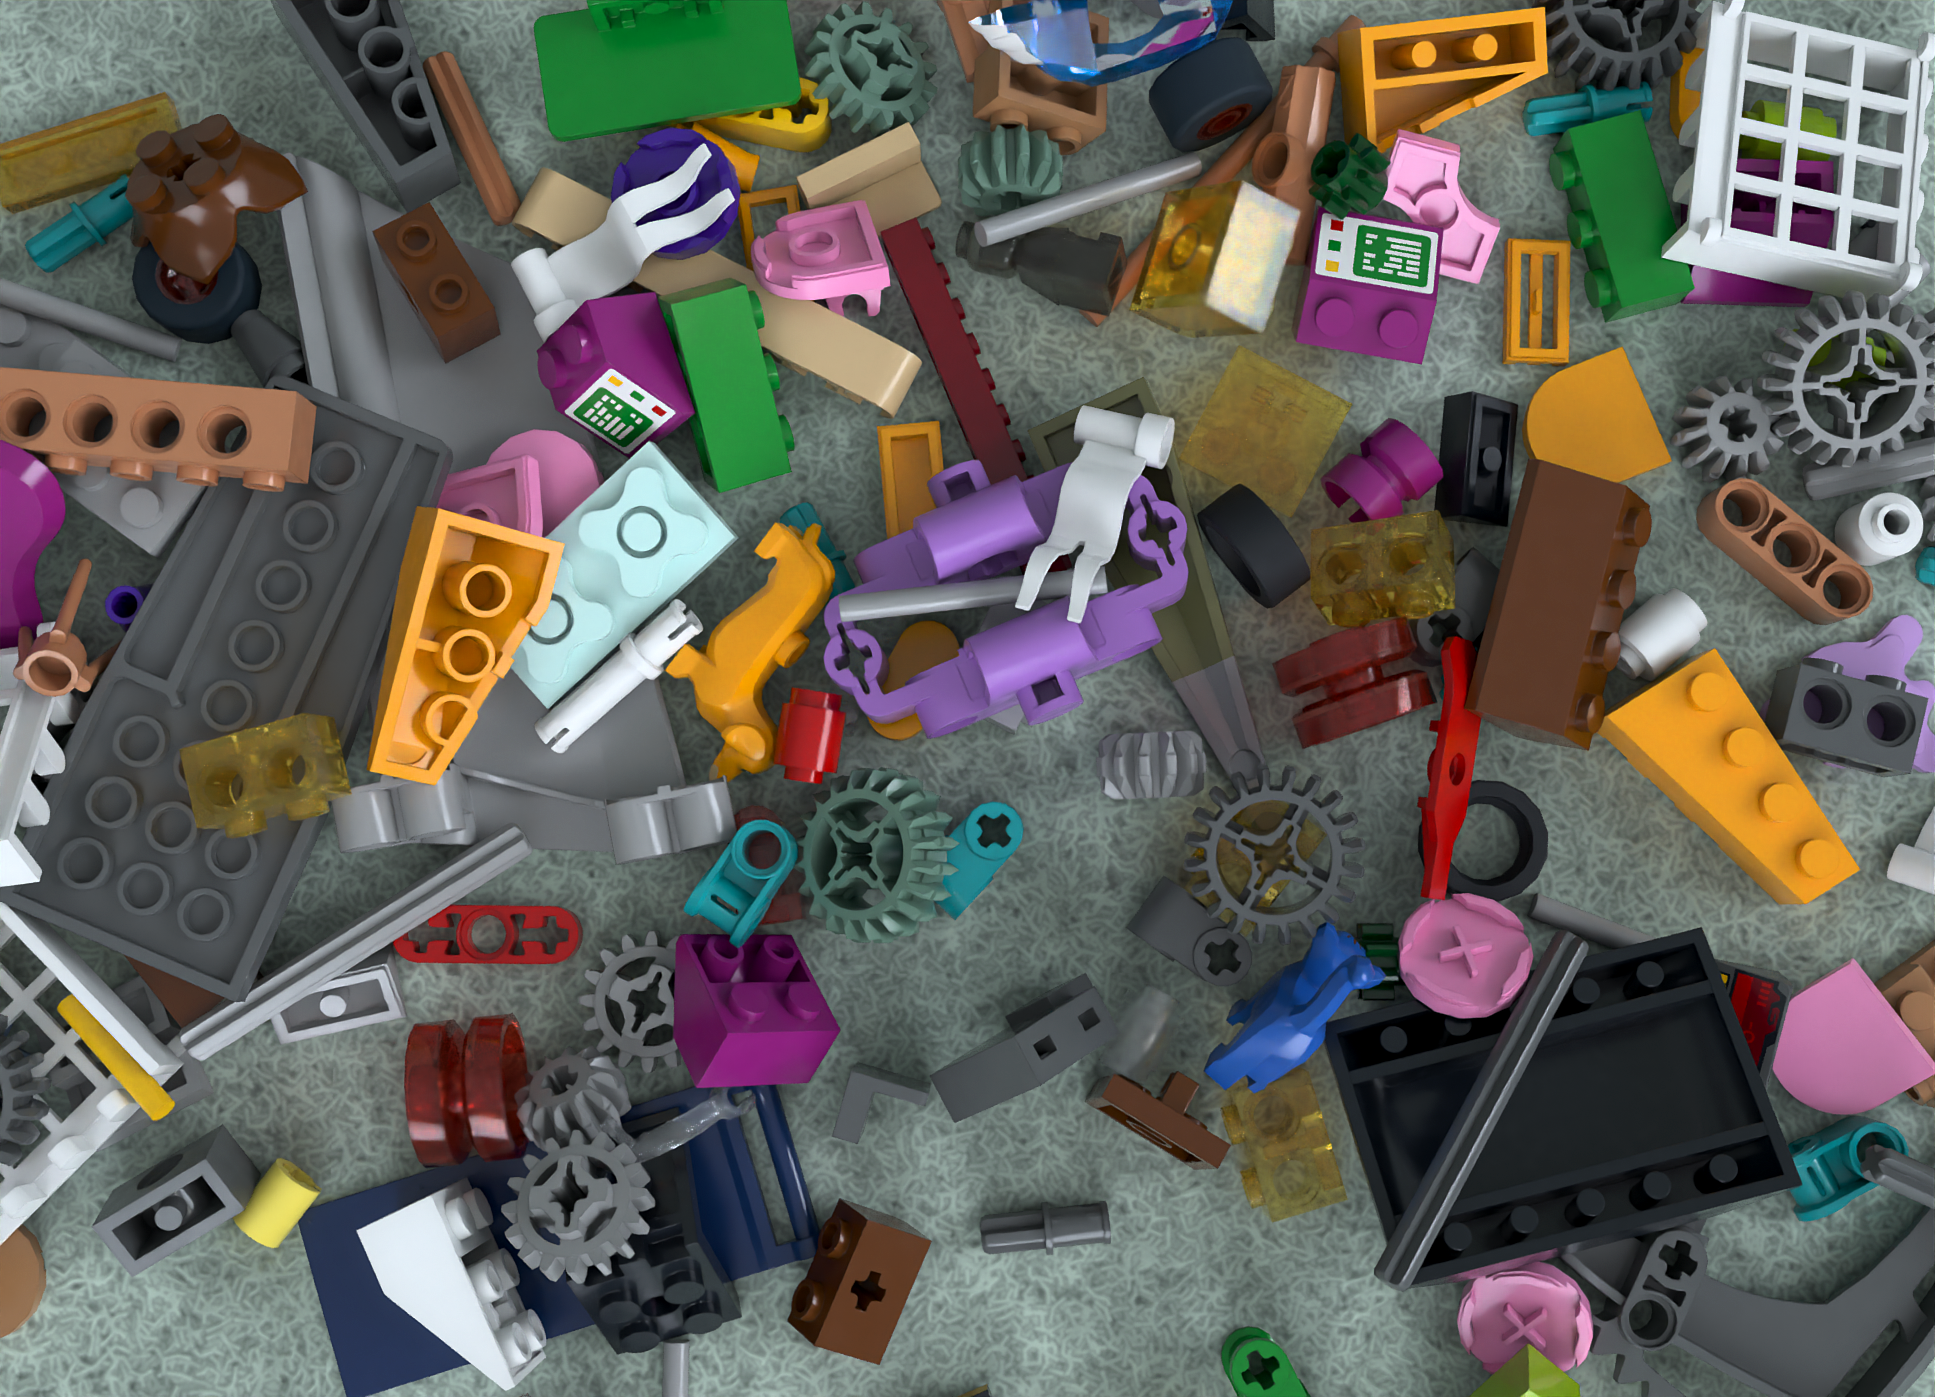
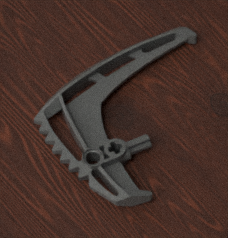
M1928 1206L1872 1265L1824 1302H1801L1758 1295L1734 1288L1706 1275L1708 1258L1705 1248L1710 1239L1700 1233L1707 1219L1557 1257L1587 1283L1606 1296L1604 1310L1596 1315L1591 1313L1593 1338L1589 1351L1594 1355L1617 1354L1613 1379L1620 1384L1641 1381V1397H1686L1650 1367L1643 1358L1644 1350L1649 1352L1662 1350L1671 1343L1768 1397H1828L1893 1320H1896L1900 1331L1845 1397H1902L1923 1374L1935 1357V1282L1919 1305H1917L1913 1295L1915 1288L1935 1263V1210ZM1664 1245L1671 1247L1675 1252L1679 1253L1678 1259L1673 1266L1659 1258L1660 1251ZM1649 1300L1652 1307L1651 1319L1644 1327L1632 1330L1629 1323L1631 1309L1638 1302Z

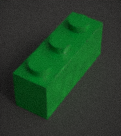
M1641 110L1567 129L1553 148L1554 153L1549 158V170L1555 188L1558 191H1566L1572 211L1567 215L1568 236L1575 249L1583 248L1590 270L1585 273L1584 277L1585 292L1589 303L1593 308L1601 307L1605 323L1678 304L1695 287L1687 263L1661 258L1662 246L1677 232V228Z
M727 278L657 297L695 413L688 420L704 481L718 493H722L792 472L787 453L795 449L794 438L785 415H778L772 392L780 389L779 376L772 356L769 353L763 354L757 330L764 328L765 320L756 292L754 290L748 291L746 284Z

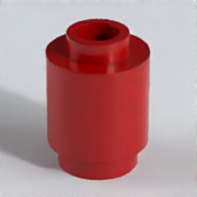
M791 687L789 703L782 702L773 764L785 766L784 779L822 784L824 772L837 773L846 712L840 711L842 695Z

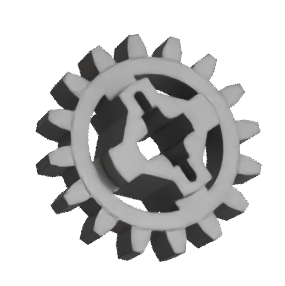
M651 930L646 935L645 945L640 947L637 939L632 934H627L621 937L624 953L619 955L610 948H603L599 955L607 967L604 971L591 969L585 972L584 977L589 982L595 984L596 989L595 993L579 997V1004L594 1007L595 1016L582 1024L584 1031L601 1029L605 1036L599 1041L596 1050L602 1053L616 1046L620 1049L617 1063L619 1067H627L634 1060L635 1056L641 1057L644 1073L655 1071L659 1056H663L671 1069L681 1065V1054L674 1039L662 1044H647L655 1027L665 1023L671 1026L674 1025L676 942L680 935H675L669 941L667 947L662 946L660 932L658 930ZM656 957L655 962L651 963L646 975L632 978L620 973L627 965L638 959ZM656 982H659L658 999L666 1003L665 1010L653 1012L646 1020L642 1021L645 1004L641 1000L636 999L638 991L650 990L655 986ZM610 999L618 1002L626 1021L622 1031L612 1016Z
M573 1130L569 1146L561 1148L551 1137L546 1140L548 1155L540 1161L535 1156L529 1154L523 1158L526 1167L530 1170L526 1179L513 1177L507 1183L518 1195V1200L510 1201L501 1207V1212L511 1223H514L504 1232L505 1236L516 1249H520L518 1256L532 1270L540 1266V1270L551 1281L556 1282L566 1268L567 1274L577 1284L584 1283L587 1269L592 1265H595L607 1276L612 1273L610 1256L618 1252L620 1255L630 1259L635 1254L631 1245L627 1242L631 1233L641 1235L648 1234L650 1227L639 1215V1211H645L655 1206V1199L646 1188H642L651 1178L640 1162L635 1163L637 1157L624 1142L615 1147L614 1142L605 1132L600 1131L590 1145L580 1130ZM596 1168L604 1169L615 1175L618 1183L611 1184L607 1178H599L596 1174ZM546 1227L550 1233H555L560 1238V1245L544 1240L539 1228Z

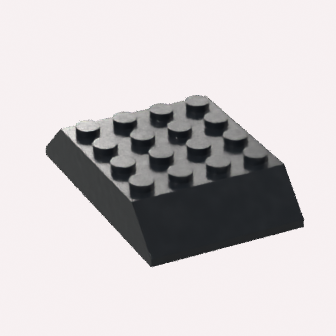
M1702 927L1593 954L1584 958L1408 1289L1458 1283L1707 1219L1803 1185ZM1534 969V970H1530V974H1529V977H1528L1527 984H1528L1530 978L1532 977V975H1533L1535 969ZM1521 995L1510 1007L1488 1017L1460 1019L1435 1012L1416 999L1326 1022L1324 1046L1386 1245L1391 1239Z

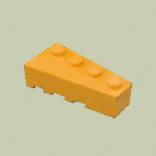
M1715 648L1691 656L1605 710L1602 726L1597 733L1602 738H1606L1627 758L1626 760L1645 778H1648L1675 803V807L1718 844V847L1779 905L1807 904L1860 870Z

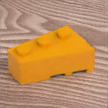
M1545 7L1365 27L1337 33L1344 141L1349 145L1353 136L1358 133L1378 147L1377 150L1380 153H1384L1386 149L1392 147L1398 129L1423 134L1468 109L1483 105L1548 73Z

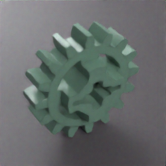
M862 1L854 12L844 3L839 6L833 15L826 14L812 32L814 36L805 46L804 52L813 58L804 69L805 75L820 81L819 86L812 93L815 99L827 97L831 100L833 106L830 109L829 116L832 119L840 117L842 113L849 116L850 131L857 133L864 124L869 125L874 138L885 134L888 129L893 130L907 122L914 126L930 108L927 103L934 97L938 89L928 81L937 72L936 65L923 61L921 57L929 48L926 42L913 43L909 38L913 25L909 21L900 27L893 24L892 10L887 7L878 17L873 15L869 2Z

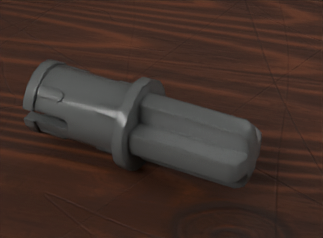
M1106 1201L1049 1208L1048 1202H1041V1209L989 1214L981 1217L980 1221L982 1248L987 1254L1046 1249V1255H1053V1248L1096 1243L1111 1244L1110 1220Z

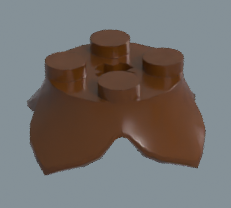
M222 114L211 115L198 124H192L171 134L163 130L155 131L144 137L138 144L136 154L141 160L134 167L128 180L125 194L133 210L130 239L135 247L140 248L147 247L150 240L159 258L174 272L208 285L217 271L232 255L238 240L237 215L240 211H252L256 214L257 212L267 214L277 211L306 194L308 190L302 177L286 157L276 150L256 142L253 138L237 132L226 116Z

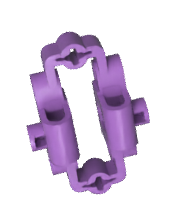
M979 460L966 461L951 466L933 476L927 483L936 509L913 519V529L877 543L860 552L854 558L853 562L863 585L835 596L825 607L823 617L831 638L825 648L823 657L825 670L840 689L849 695L855 696L858 705L871 720L880 724H889L917 713L928 739L952 733L1018 704L1022 708L1028 725L1040 724L1059 717L1077 708L1084 702L1075 680L1139 654L1155 646L1163 639L1152 613L1173 605L1182 598L1186 591L1189 571L1183 556L1187 535V524L1184 515L1173 504L1159 500L1149 480L1140 475L1134 482L1125 508L1128 509L1131 515L1128 525V548L1136 564L1146 570L1155 571L1158 576L1157 580L1142 586L1138 584L1125 586L1088 601L1081 623L1067 620L1070 597H1063L964 639L963 647L957 650L959 653L958 657L913 676L905 682L904 687L885 694L882 686L887 680L889 673L888 658L872 635L866 631L858 630V621H841L839 596L985 580L1028 563L1036 546L1046 543L1051 535L1061 487L1065 475L1073 462L1049 470L1024 482H1021L1014 475L992 485ZM1147 514L1151 524L1156 525L1161 533L1170 531L1168 533L1167 558L1163 549L1158 548L1154 540L1143 542L1146 539ZM845 633L856 650H859L865 658H868L864 661L866 672L863 675L870 689L869 694L858 677H855L849 669H844L850 665L848 654L851 653L844 638Z

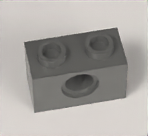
M222 1124L115 1188L97 1216L92 1228L130 1276L134 1277L244 1211L261 1173Z

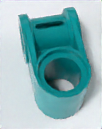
M994 801L981 804L949 836H945L952 837L960 843L952 850L947 851V862L954 865L959 871L949 876L944 875L942 881L951 896L943 901L934 902L952 919L956 920L994 879L992 875L1016 851L1021 843L1024 828L1022 819L1014 808L1005 803ZM986 814L988 817L996 819L1001 814H1004L1009 818L1011 822L1005 831L1012 839L1005 847L998 842H994L986 847L980 842L979 838L982 836L984 829L978 822L982 816Z
M754 820L744 824L736 832L718 861L699 881L685 904L684 912L691 917L700 914L729 934L730 944L737 949L740 948L759 925L770 907L772 898L794 868L798 858V846L794 836L785 827L769 820ZM774 833L781 844L779 860L772 867L758 869L750 859V845L758 835ZM717 898H721L722 900L730 904L732 907L737 909L738 914H736L735 912L727 908L725 905L720 903L717 900Z
M1853 1115L1843 1118L1813 1135L1799 1138L1788 1144L1787 1146L1803 1184L1798 1188L1790 1190L1796 1201L1793 1211L1798 1220L1808 1222L1826 1217L1845 1207L1852 1199L1879 1186L1865 1179L1860 1171L1862 1163H1860L1856 1154L1857 1144L1860 1138L1872 1132L1878 1145L1908 1156L1909 1149L1906 1140L1898 1129L1887 1123L1865 1116Z

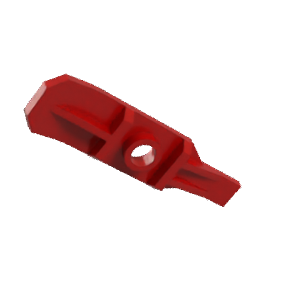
M1457 636L1446 638L1441 649L1444 698L1440 720H1431L1429 731L1438 733L1436 748L1432 751L1427 765V776L1430 782L1428 797L1418 796L1417 807L1421 808L1425 866L1420 897L1445 900L1453 845L1466 818L1481 724L1479 716L1464 709L1478 653L1471 641Z

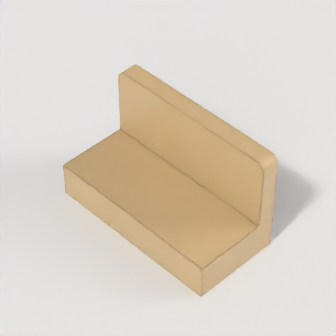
M909 122L796 177L800 196L807 210L865 200L878 238L881 237V231L915 217L919 218L938 209L942 204L941 198L921 161L920 142Z

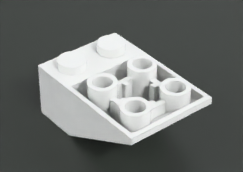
M467 1177L356 1230L383 1293L505 1391L515 1387L546 1358L542 1347L546 1346V1335L542 1323L532 1309L525 1310L515 1287L520 1282L516 1264L505 1248L498 1249L488 1226L493 1223L490 1205L479 1188L472 1189Z

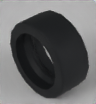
M1239 483L1233 486L1197 514L1199 525L1213 550L1244 590L1267 609L1275 607L1311 579L1310 568L1288 530L1266 503L1243 484Z
M1472 781L1468 806L1489 804L1503 810L1513 820L1517 828L1519 852L1513 865L1507 871L1489 880L1473 879L1461 873L1451 862L1446 893L1450 895L1470 893L1499 902L1521 894L1538 878L1548 857V830L1540 809L1523 791L1502 781ZM1421 821L1418 833V852L1424 866L1423 831Z

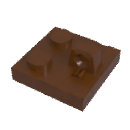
M1179 1071L1172 1072L1156 1098L1152 1097V1093L1134 1080L1122 1074L1117 1075L1114 1073L1111 1076L1098 1079L1085 1100V1103L1194 1170L1218 1169L1231 1146L1226 1141L1207 1130L1208 1127L1202 1122L1185 1113L1199 1088V1084Z

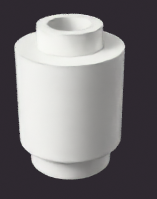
M1898 493L1878 494L1848 508L1841 514L1835 526V542L1838 548L1859 565H1876L1911 551L1921 539L1923 519L1915 503L1904 495Z
M1672 588L1665 595L1658 593L1653 595L1621 623L1618 633L1621 651L1616 667L1631 679H1636L1640 676L1645 680L1653 681L1700 641L1699 633L1707 627V619L1704 613L1688 595L1678 589Z

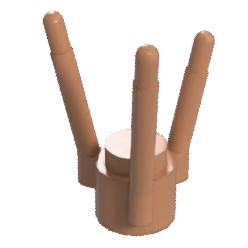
M87 558L81 559L78 563L52 631L43 633L35 641L32 637V630L29 627L23 626L18 632V662L13 670V675L19 680H25L32 690L45 696L56 697L65 695L74 688L81 692L89 691L94 679L106 670L121 643L119 641L90 664L86 665L87 652L80 639L70 632L92 568V562Z

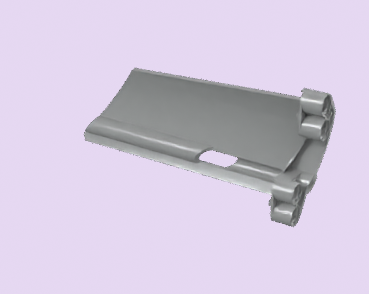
M290 152L285 153L283 156L291 162L300 174L308 190L306 194L295 199L282 209L277 210L308 385L442 440L453 452V462L448 474L486 465L491 454L510 437L535 429L557 431L584 445L594 457L593 459L597 463L598 470L602 472L605 482L593 434L555 409L549 389L544 387L540 380L537 366V350L544 343L534 326L533 320L536 314L511 267V263L451 237L495 307L501 335L445 364L382 261L372 232L405 214L358 191L353 184L332 170L309 159L295 156ZM643 626L635 634L637 635L640 631H642L645 628V626ZM620 648L615 653H613L606 661H608L614 654H616L620 650ZM386 652L367 703L372 734ZM510 667L503 679L498 678L477 711L478 719L436 785L380 774V781L345 788L329 787L340 853H353L412 843L472 847L508 823H515L525 833L532 849L614 852L615 863L620 865L670 854H684L730 843L737 832L726 775L707 782L692 785L686 784L658 677L654 680L648 678L643 680L570 744L564 753H557L551 749V744L556 739L553 737L545 744L537 734L534 726L539 718H543L552 709H547Z

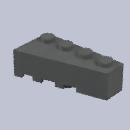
M270 0L279 20L407 213L461 183L452 151L400 0Z

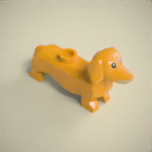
M775 522L754 550L763 559L768 560L772 557L777 559L775 566L768 574L767 584L720 621L711 632L707 645H703L698 651L690 644H684L664 670L674 678L690 679L694 687L698 712L721 733L722 738L725 740L722 749L711 765L709 781L726 775L727 782H730L742 772L761 774L775 765L773 764L778 726L764 708L762 701L763 688L779 665L787 669L794 665L809 647L810 639L804 633L827 603L835 582L834 567L817 546L822 528L818 524H811L803 533L795 526L789 525L787 527L783 523Z

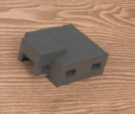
M1086 973L1043 993L1008 1014L1005 1018L1010 1027L930 1075L954 1123L1041 1086L1120 1033L1096 987L1092 985Z

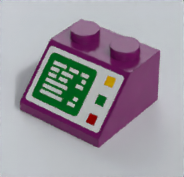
M1318 205L1291 329L1295 342L1422 365L1437 303L1444 229L1432 225L1349 211L1347 216L1340 220Z
M655 292L586 300L537 350L538 374L544 387L550 391L555 409L629 459L648 441L654 442L657 445L695 413Z

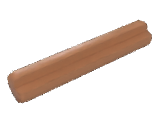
M447 51L428 57L423 62V70L488 213L495 225H507L512 222L521 202L455 57Z

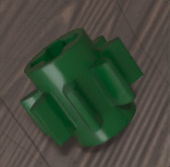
M1358 133L1353 136L1349 145L1341 140L1329 142L1319 150L1312 162L1311 178L1315 184L1309 189V194L1322 202L1321 207L1340 220L1347 216L1350 208L1355 212L1365 214L1375 208L1386 194L1388 177L1384 170L1391 164V161L1377 150L1378 147Z
M1357 923V937H1354V939L1365 949L1366 957L1370 958L1372 965L1380 967L1386 975L1379 985L1369 989H1357L1358 999H1363V1001H1394V986H1406L1400 976L1397 958L1400 937H1393V924Z

